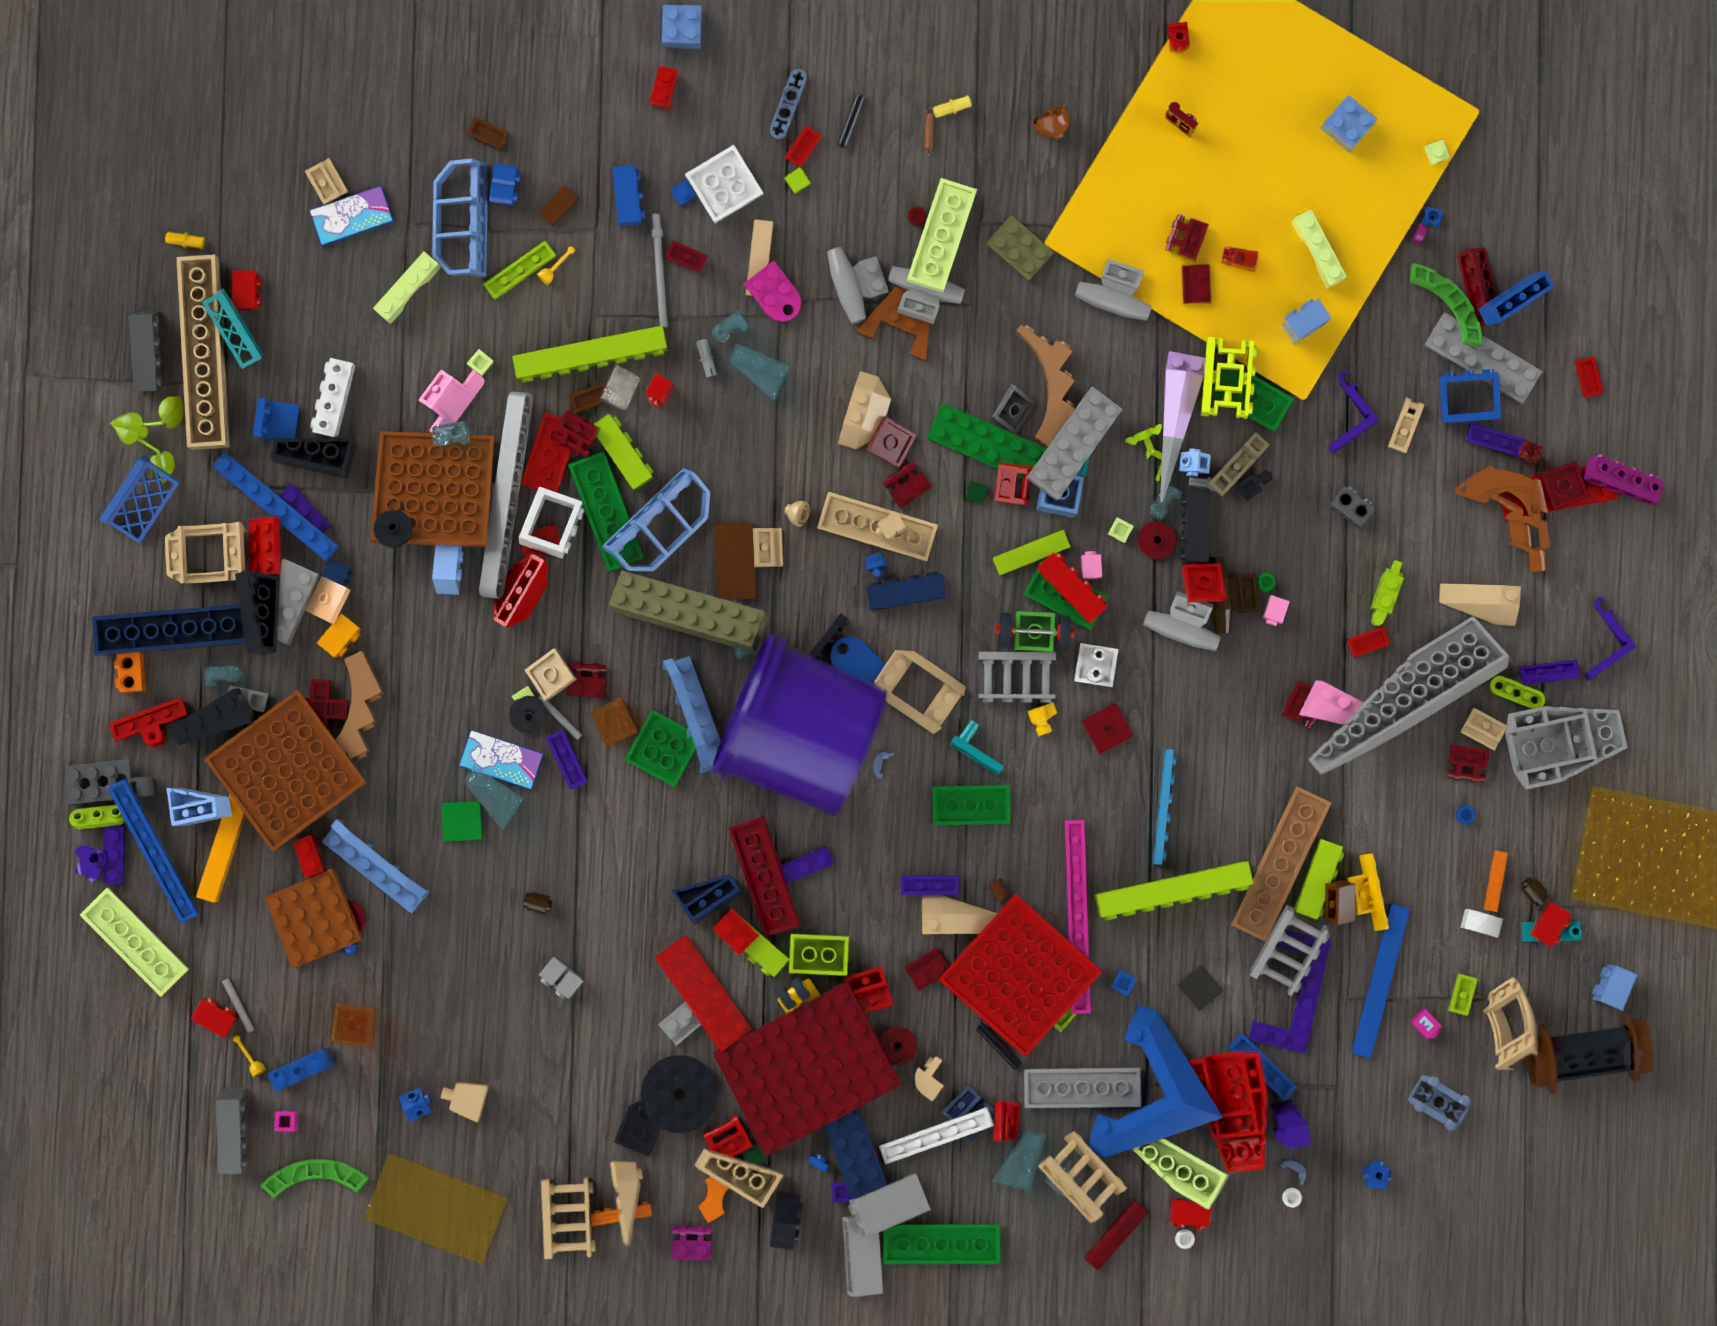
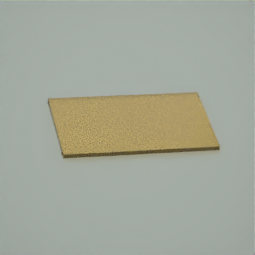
M389 1153L367 1212L364 1215V1220L483 1264L508 1198Z

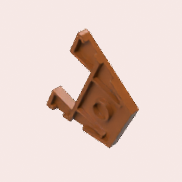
M895 287L858 328L857 333L873 339L880 322L891 325L917 336L909 355L926 361L929 323L897 313L903 293L906 290Z

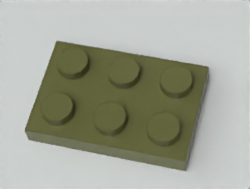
M1012 215L986 242V245L1028 282L1054 254L1050 248Z

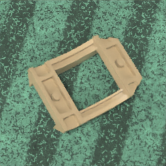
M236 522L178 526L174 532H170L165 536L167 576L179 581L181 584L236 580L235 573L247 571L245 570L244 533L247 531L243 524ZM223 535L225 571L187 574L186 537Z
M904 650L894 651L874 681L876 686L887 690V703L932 734L942 728L940 726L961 695L964 696L966 688L915 651ZM912 662L944 683L924 714L891 693Z
M1512 977L1489 992L1487 998L1489 1006L1483 1012L1487 1014L1492 1025L1496 1055L1499 1056V1063L1495 1065V1069L1514 1070L1515 1062L1530 1053L1538 1055V1033L1535 1017L1518 980ZM1517 998L1523 1013L1525 1033L1513 1040L1502 1007Z

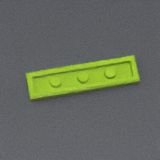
M545 240L483 285L493 299L496 300L557 256Z
M1063 529L992 559L999 576L1046 558L1053 552L1056 554L1070 548V544Z

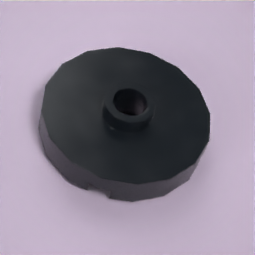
M398 510L385 511L379 515L373 528L378 542L389 548H398L406 544L413 531L411 520L405 513ZM391 526H396L395 530H389Z
M523 696V698L515 700L510 707V722L521 733L537 732L543 728L547 721L546 706L542 700L535 696ZM526 714L532 715L530 718L525 717Z

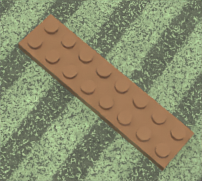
M1298 786L1295 787L1252 878L1253 884L1249 885V889H1247L1231 926L1264 942L1267 941L1331 802Z

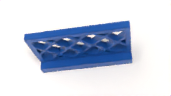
M142 455L99 520L104 524H110L140 544L180 481L150 462L148 457ZM148 467L155 471L156 478L147 480L145 471ZM167 479L174 485L169 490H163L161 480ZM157 481L160 491L150 493L148 483ZM144 483L146 494L137 495L136 485ZM160 494L162 499L161 505L153 506L151 496ZM148 497L150 506L140 508L138 498ZM134 499L137 509L127 510L126 500ZM151 510L152 519L143 521L141 511ZM138 512L140 522L130 523L128 513ZM124 514L127 524L120 525L114 519L117 515ZM141 525L142 534L140 537L132 532L131 526Z

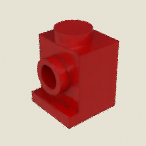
M1188 22L1168 24L1167 33L1170 51L1175 50V53L1185 52L1190 47ZM1181 34L1183 36V39H1177L1176 35Z

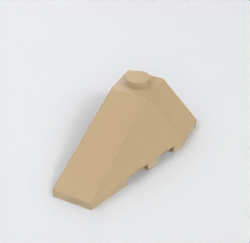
M1440 584L1439 603L1494 625L1515 626L1520 607L1521 586Z
M922 895V934H979L997 915L995 912L943 895Z

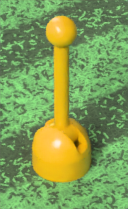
M572 246L568 247L567 252L551 269H542L537 274L539 279L546 285H549L554 277L553 271L570 254L575 252V248Z
M234 1035L233 1041L239 1045L251 1063L249 1070L253 1078L265 1072L267 1069L264 1064L254 1061L241 1043L240 1036Z

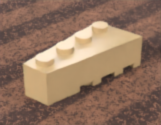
M708 1149L703 1150L695 1163L699 1170L761 1208L765 1206L783 1177V1174L779 1171Z

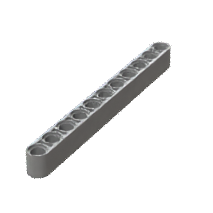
M510 392L507 400L488 526L487 547H485L479 593L482 597L501 599L504 595L533 404L531 393Z

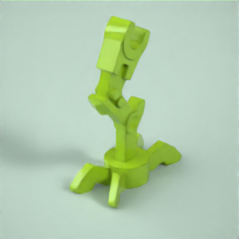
M1162 424L1134 435L1133 438L1125 439V442L1131 445H1136L1138 441L1143 440L1147 448L1146 458L1148 459L1150 455H1153L1161 460L1156 475L1157 482L1160 481L1162 453L1154 449L1149 437L1152 434L1159 435Z

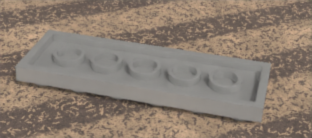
M1445 312L1424 344L1428 349L1465 371L1474 370V374H1480L1484 369H1493L1494 372H1498L1499 391L1521 405L1543 372L1483 335L1481 347L1462 344L1461 330L1457 319ZM1492 379L1481 380L1492 387Z
M1091 387L1026 478L1053 499L1059 500L1120 414L1122 408L1094 387Z
M1140 1068L1024 1069V1108L1141 1107Z

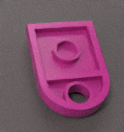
M772 261L743 284L766 315L774 321H789L798 314L801 308V298L798 291L775 261ZM785 305H789L792 308L791 315L783 313Z

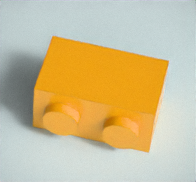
M340 614L335 623L329 627L317 644L334 658L339 656L342 658L348 651L347 646L351 642L354 643L361 634L359 632L361 628L344 614Z

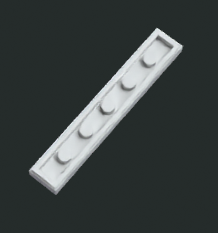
M988 1107L879 1145V1149L885 1164L987 1129L994 1126Z

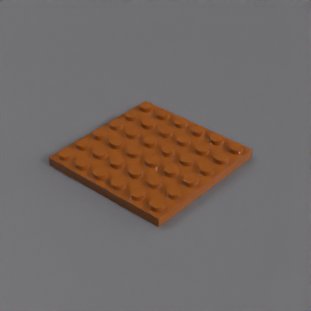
M380 431L371 543H379L373 529L378 516L385 511L398 510L405 513L412 523L413 531L406 544L487 547L495 436L456 434V442L449 443L448 436L436 438V433ZM451 436V437H450V442H455V441H451V440H455V439H452V437H453V438H455V437H454V436ZM391 526L389 530H395L396 526Z
M298 689L204 758L272 852L276 851L367 783Z

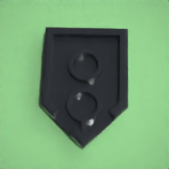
M641 1100L627 1107L614 1143L650 1157L661 1128L657 1127L647 1117Z

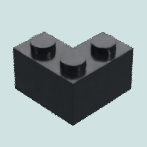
M777 1192L770 1247L793 1250L794 1242L798 1243L799 1231L796 1230H800L801 1219L797 1218V1216L802 1215L803 1203H799L800 1195Z

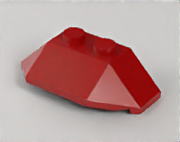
M530 554L527 558L513 566L506 578L503 597L501 599L494 598V621L506 628H510L529 618L548 585L547 562Z

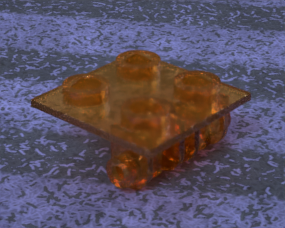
M622 697L591 712L606 747L637 733V727H635L632 716H630V712L627 710Z

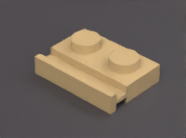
M329 158L305 171L324 205L348 193L347 188Z
M754 528V567H782V528Z
M1472 708L1460 733L1495 751L1506 731L1507 725Z

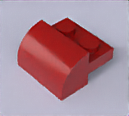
M882 966L844 977L845 981H848L865 1014L893 1006Z

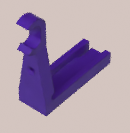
M1347 370L1339 374L1338 382L1365 420L1329 444L1330 447L1328 449L1332 455L1378 422V417L1355 390L1357 383L1348 386L1342 379L1343 376H1346Z
M1600 597L1595 601L1594 608L1620 645L1624 644V646L1585 674L1588 681L1597 677L1598 674L1637 647L1611 615L1614 610L1610 609L1606 613L1599 606V602H1602L1604 597Z

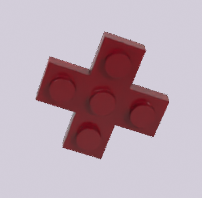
M311 679L310 698L305 699L327 729L329 719L347 720L349 700L330 699L331 680Z

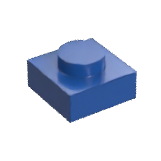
M686 180L670 190L680 207L697 197Z
M1119 970L1110 987L1128 996L1137 979Z
M818 1153L816 1156L812 1154L808 1160V1163L823 1172L826 1171L829 1165L826 1163L827 1159Z

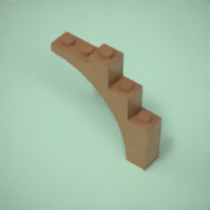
M1020 325L1016 334L1036 354L1043 367L1047 381L1048 401L1046 414L1034 439L1048 448L1076 407L1069 400H1062L1075 381L1069 372L1065 370L1063 372L1060 371L1072 351L1066 342L1056 340L1053 346H1051V342L1047 338L1035 335V330L1031 327Z
M363 651L344 659L349 671L352 687L351 706L347 721L336 739L349 758L356 759V761L367 756L366 753L370 751L360 730L368 731L377 722L367 701L370 700L371 703L381 698L380 695L384 693Z

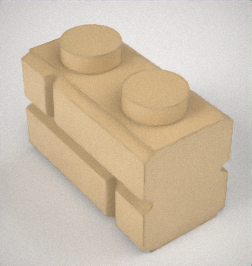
M894 511L887 516V519L884 518L878 522L876 534L881 541L885 539V541L889 542L896 535L898 536L905 531V524L898 513Z

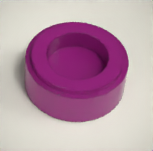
M1420 224L1417 227L1412 238L1413 242L1417 244L1422 242L1427 232V226Z

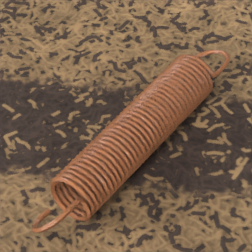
M926 114L925 149L928 150L933 149V114Z

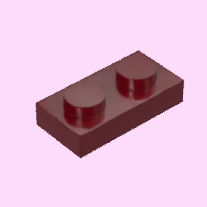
M673 240L665 258L701 274L708 255Z

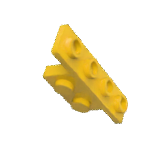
M1373 853L1360 855L1359 859L1363 874L1347 878L1348 882L1356 884L1355 916L1371 913L1374 930H1386L1389 928L1388 918L1385 913L1384 899L1381 894Z

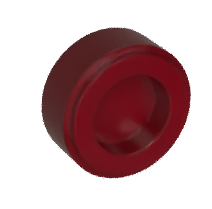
M915 206L909 210L908 221L911 225L921 226L925 223L927 214L922 207Z

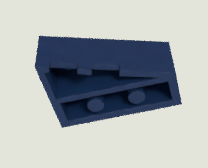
M730 874L671 890L694 925L743 893Z

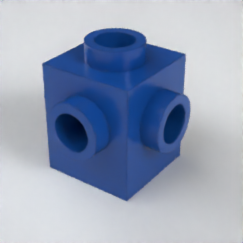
M421 1088L399 1097L403 1112L410 1122L431 1113L429 1104H432L428 1093L424 1094Z
M1373 1160V1163L1367 1162V1167H1364L1362 1172V1178H1365L1364 1186L1386 1190L1387 1182L1391 1181L1392 1172L1387 1165H1384V1161Z

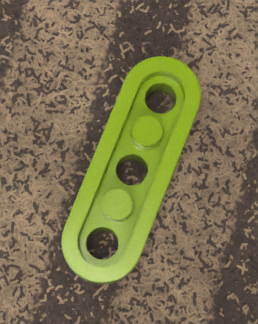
M1496 676L1489 683V689L1494 695L1529 709L1543 707L1545 704V696L1542 692L1506 677ZM1497 682L1502 685L1500 690L1495 686ZM1515 689L1519 691L1518 697L1513 694ZM1532 697L1537 698L1536 704L1531 702Z
M117 805L76 809L69 816L70 824L78 830L125 823Z

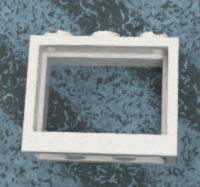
M539 487L519 535V544L563 559L564 554H568L571 543L569 541L571 536L575 537L578 529V526H576L577 521L582 519L585 511L582 501ZM545 499L573 509L559 545L531 536Z

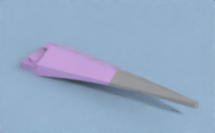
M1171 351L1168 353L1165 369L1161 503L1164 501L1205 371V358Z

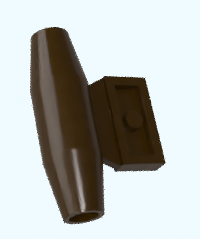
M1211 557L1208 564L1220 563L1226 599L1225 601L1209 602L1213 604L1210 615L1215 633L1228 634L1231 633L1233 611L1238 613L1260 611L1256 573L1239 574L1230 579L1224 557Z

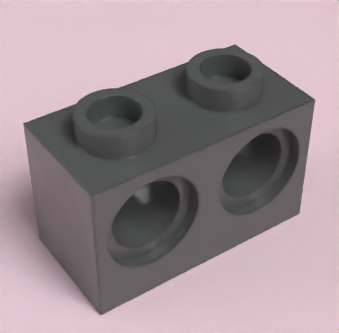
M1344 486L1329 504V507L1360 529L1375 508L1372 507L1373 503L1357 496L1358 492L1350 486ZM1342 495L1350 499L1349 505L1341 503L1340 498ZM1357 507H1362L1365 510L1363 517L1357 515Z

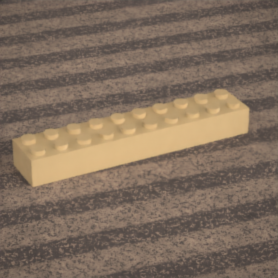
M216 255L177 257L187 447L191 450L229 448L224 339L202 304L203 301L216 295L221 290L219 258ZM218 299L209 303L213 311L220 312L221 304ZM221 316L220 324L223 327V318Z

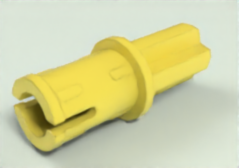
M967 95L953 101L950 99L947 103L935 106L933 111L938 118L950 113L956 114V111L972 107Z

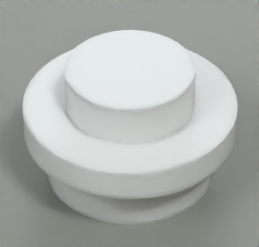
M1288 1188L1284 1191L1282 1199L1288 1207H1297L1302 1201V1195L1298 1189Z
M1182 1229L1177 1232L1175 1242L1180 1248L1188 1249L1194 1244L1195 1237L1190 1230Z

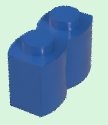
M494 164L489 196L490 203L513 206V203L517 202L518 191L515 190L516 183H520L521 172H518V167Z

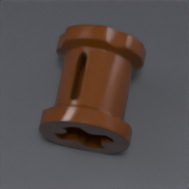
M1002 878L987 886L995 895L997 903L1011 895V892H1008L1003 885Z

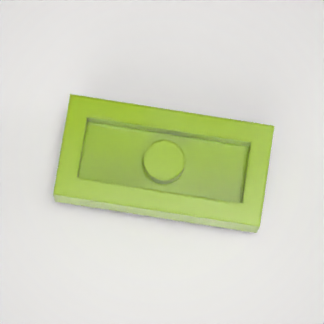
M1462 974L1457 975L1448 1011L1468 1016L1477 978Z

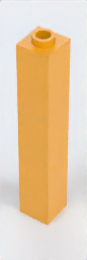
M230 794L229 800L232 816L221 819L196 895L197 898L213 903H218L246 818V815Z

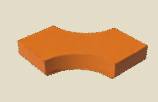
M711 1176L705 1179L708 1187L706 1199L698 1206L708 1223L725 1213L722 1200L725 1192L729 1189V1187Z

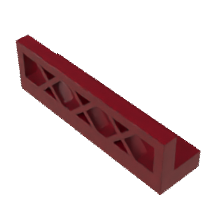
M1485 247L1469 249L1457 254L1467 295L1475 309L1474 313L1481 327L1486 324L1478 308L1498 296ZM1477 253L1480 254L1481 261L1478 259Z
M1133 1199L1083 1257L1084 1260L1099 1271L1149 1212Z

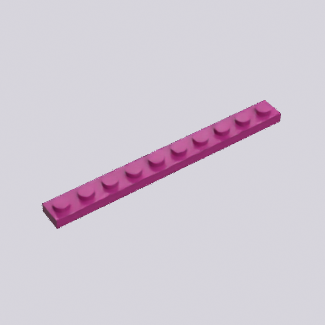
M1085 820L1065 821L1069 941L1089 958ZM1090 986L1071 1006V1014L1091 1013Z

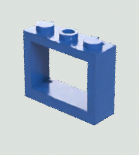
M1484 369L1480 374H1474V370L1462 371L1463 375H1455V372H1445L1443 376L1439 377L1442 423L1501 419L1498 372H1494L1493 369ZM1492 379L1494 411L1448 414L1446 382Z
M329 1047L272 1071L268 1073V1076L276 1092L332 1067L336 1063Z

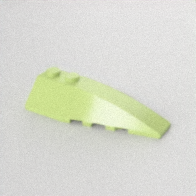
M1164 1138L1132 1149L1175 1191L1207 1209L1211 1207L1229 1177L1226 1173Z

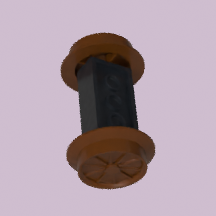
M1626 1012L1621 1013L1619 1028L1549 1037L1546 1027L1540 1024L1537 1030L1538 1055L1530 1053L1525 1056L1526 1067L1533 1088L1546 1087L1550 1094H1555L1558 1081L1628 1072L1630 1079L1633 1082H1638L1640 1074L1652 1072L1654 1065L1652 1041L1645 1020L1643 1018L1631 1019Z

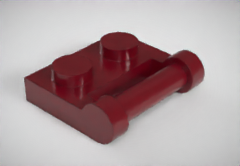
M1170 103L1165 114L1166 119L1187 136L1191 137L1197 128V119L1192 114H1186L1180 110L1179 103Z

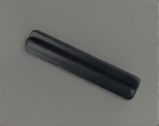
M856 94L838 140V146L842 148L848 147L865 102V96L862 94Z
M984 1023L980 1024L976 1029L977 1032L1014 1070L1019 1068L1022 1064L1021 1061Z

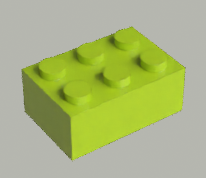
M791 934L789 973L847 976L849 936Z

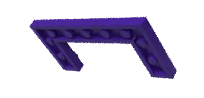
M1284 930L1286 935L1309 947H1312L1316 940V937L1312 935ZM1328 939L1325 944L1322 943L1320 945L1319 956L1316 960L1311 961L1309 965L1311 969L1306 977L1303 976L1301 979L1302 985L1299 989L1291 1028L1286 1029L1252 1021L1249 1040L1306 1053L1331 940ZM1278 941V943L1275 946L1282 949L1304 953L1283 941Z

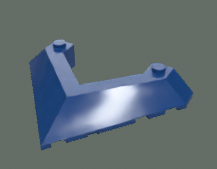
M1139 1005L1130 1022L1124 1040L1143 1047L1166 1097L1118 1120L1098 1114L1091 1133L1089 1148L1095 1154L1105 1158L1223 1118L1158 1011Z

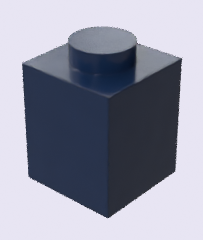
M330 558L321 575L345 586L346 583H350L353 577V569Z

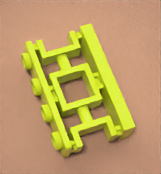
M1208 337L1201 416H1217L1218 407L1236 408V418L1243 417V419H1247L1253 410V403L1249 401L1250 395L1254 394V384H1251V376H1255L1256 365H1252L1253 358H1256L1257 346H1254V341L1252 340L1250 342L1242 340L1241 350L1222 348L1223 339ZM1215 346H1218V354L1227 355V364L1217 363L1215 371L1213 370ZM1247 348V373H1244V365L1234 364L1235 355L1244 356L1245 349ZM1221 369L1239 371L1238 387L1220 386ZM1213 383L1215 384V392H1224V401L1214 400V406L1210 408ZM1243 386H1246L1244 410H1241V402H1232V393H1242Z

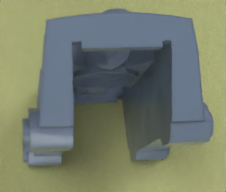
M1425 1075L1420 1077L1407 1099L1414 1105V1110L1425 1112L1443 1123L1449 1131L1458 1129L1472 1105L1470 1097L1459 1095L1441 1084L1435 1076L1428 1077ZM1423 1081L1430 1085L1434 1093L1431 1091L1425 1092L1421 1082ZM1414 1094L1424 1095L1425 1100L1428 1102L1422 1103L1413 1098ZM1437 1097H1442L1444 1100V1105L1440 1108L1434 1105V1099ZM1450 1102H1458L1466 1108L1465 1110H1455ZM1445 1112H1452L1458 1120L1457 1123L1446 1118Z

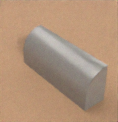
M855 1216L842 1217L848 1295L857 1297L883 1294L879 1232L869 1237H863L857 1230Z

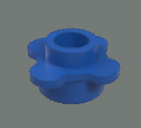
M1425 208L1422 224L1438 228L1443 212L1440 209Z

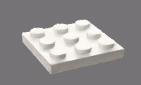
M734 145L685 174L714 223L719 222L764 195Z

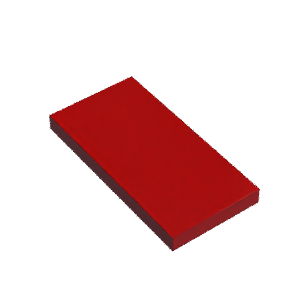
M544 413L520 485L534 490L542 487L556 493L559 492L573 451L570 447H564L559 441L554 439L557 432L562 435L564 433L563 430L558 428L562 418ZM571 435V440L576 442L577 438Z

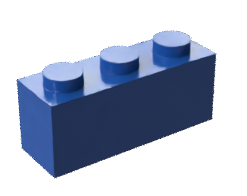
M635 165L612 167L619 226L642 225V219H645L644 207H640V200H643L642 188L638 189V181H641L640 170H636Z

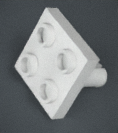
M1080 643L1074 681L1113 687L1118 649Z

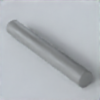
M542 696L539 697L546 706L547 711L579 740L582 734L549 701L546 702Z
M230 979L223 980L222 983L247 1033L255 1030Z

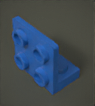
M258 398L253 436L267 440L296 438L300 406Z

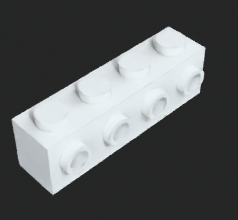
M333 358L326 362L324 373H326L325 381L322 380L320 384L321 397L317 399L315 410H317L316 418L313 417L311 421V429H313L312 432L314 434L329 438L338 437L355 369L353 363Z

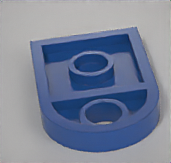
M848 636L839 639L831 650V661L834 667L874 685L875 679L885 666V663L862 640L856 637ZM842 643L849 647L846 654H840L837 650L838 646Z

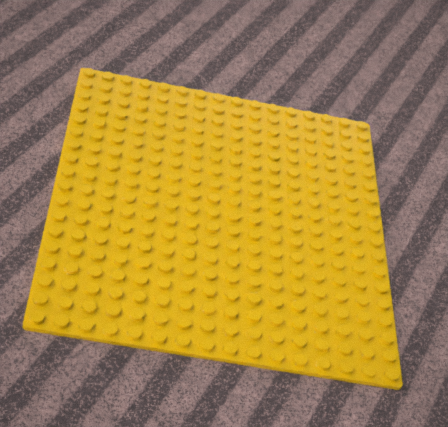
M1192 0L1179 23L1188 22L1189 49H1186L1185 52L1175 53V50L1170 51L1169 41L1166 42L1045 240V245L1102 279L1108 259L1143 270L1144 273L1139 287L1132 296L1152 306L1151 310L1206 343L1208 337H1216V339H1223L1222 348L1241 350L1242 340L1254 341V346H1257V355L1252 361V365H1256L1255 372L1299 399L1305 400L1478 116L1479 110L1296 0ZM1181 34L1176 35V38L1181 40L1183 36ZM1348 95L1377 118L1375 124L1350 152L1321 129L1323 123ZM1171 102L1179 103L1180 110L1186 114H1192L1197 119L1198 125L1191 137L1187 136L1166 119L1165 114ZM1444 140L1450 158L1431 165L1424 147ZM1311 209L1347 276L1344 281L1326 289L1318 274L1315 260L1309 248L1299 238L1292 224V220L1295 217ZM1178 214L1185 216L1183 223L1187 225L1191 218L1209 224L1196 261L1177 255L1180 247L1174 246L1172 253L1165 250L1167 237H1170L1173 229L1172 223L1174 220L1176 221ZM1180 230L1177 239L1183 241L1185 231ZM1227 251L1229 253H1239L1238 261H1241V263L1238 264L1241 265L1236 266L1237 258L1225 257V253ZM1210 264L1211 303L1183 304L1181 266ZM1319 299L1331 316V319L1324 326L1294 344L1282 327V324L1285 322L1284 318L1295 309L1299 312L1302 305L1309 300L1316 301ZM1247 348L1245 349L1244 356L1235 355V360L1246 367L1248 362Z

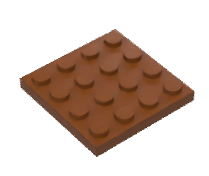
M335 868L264 897L292 969L363 940Z

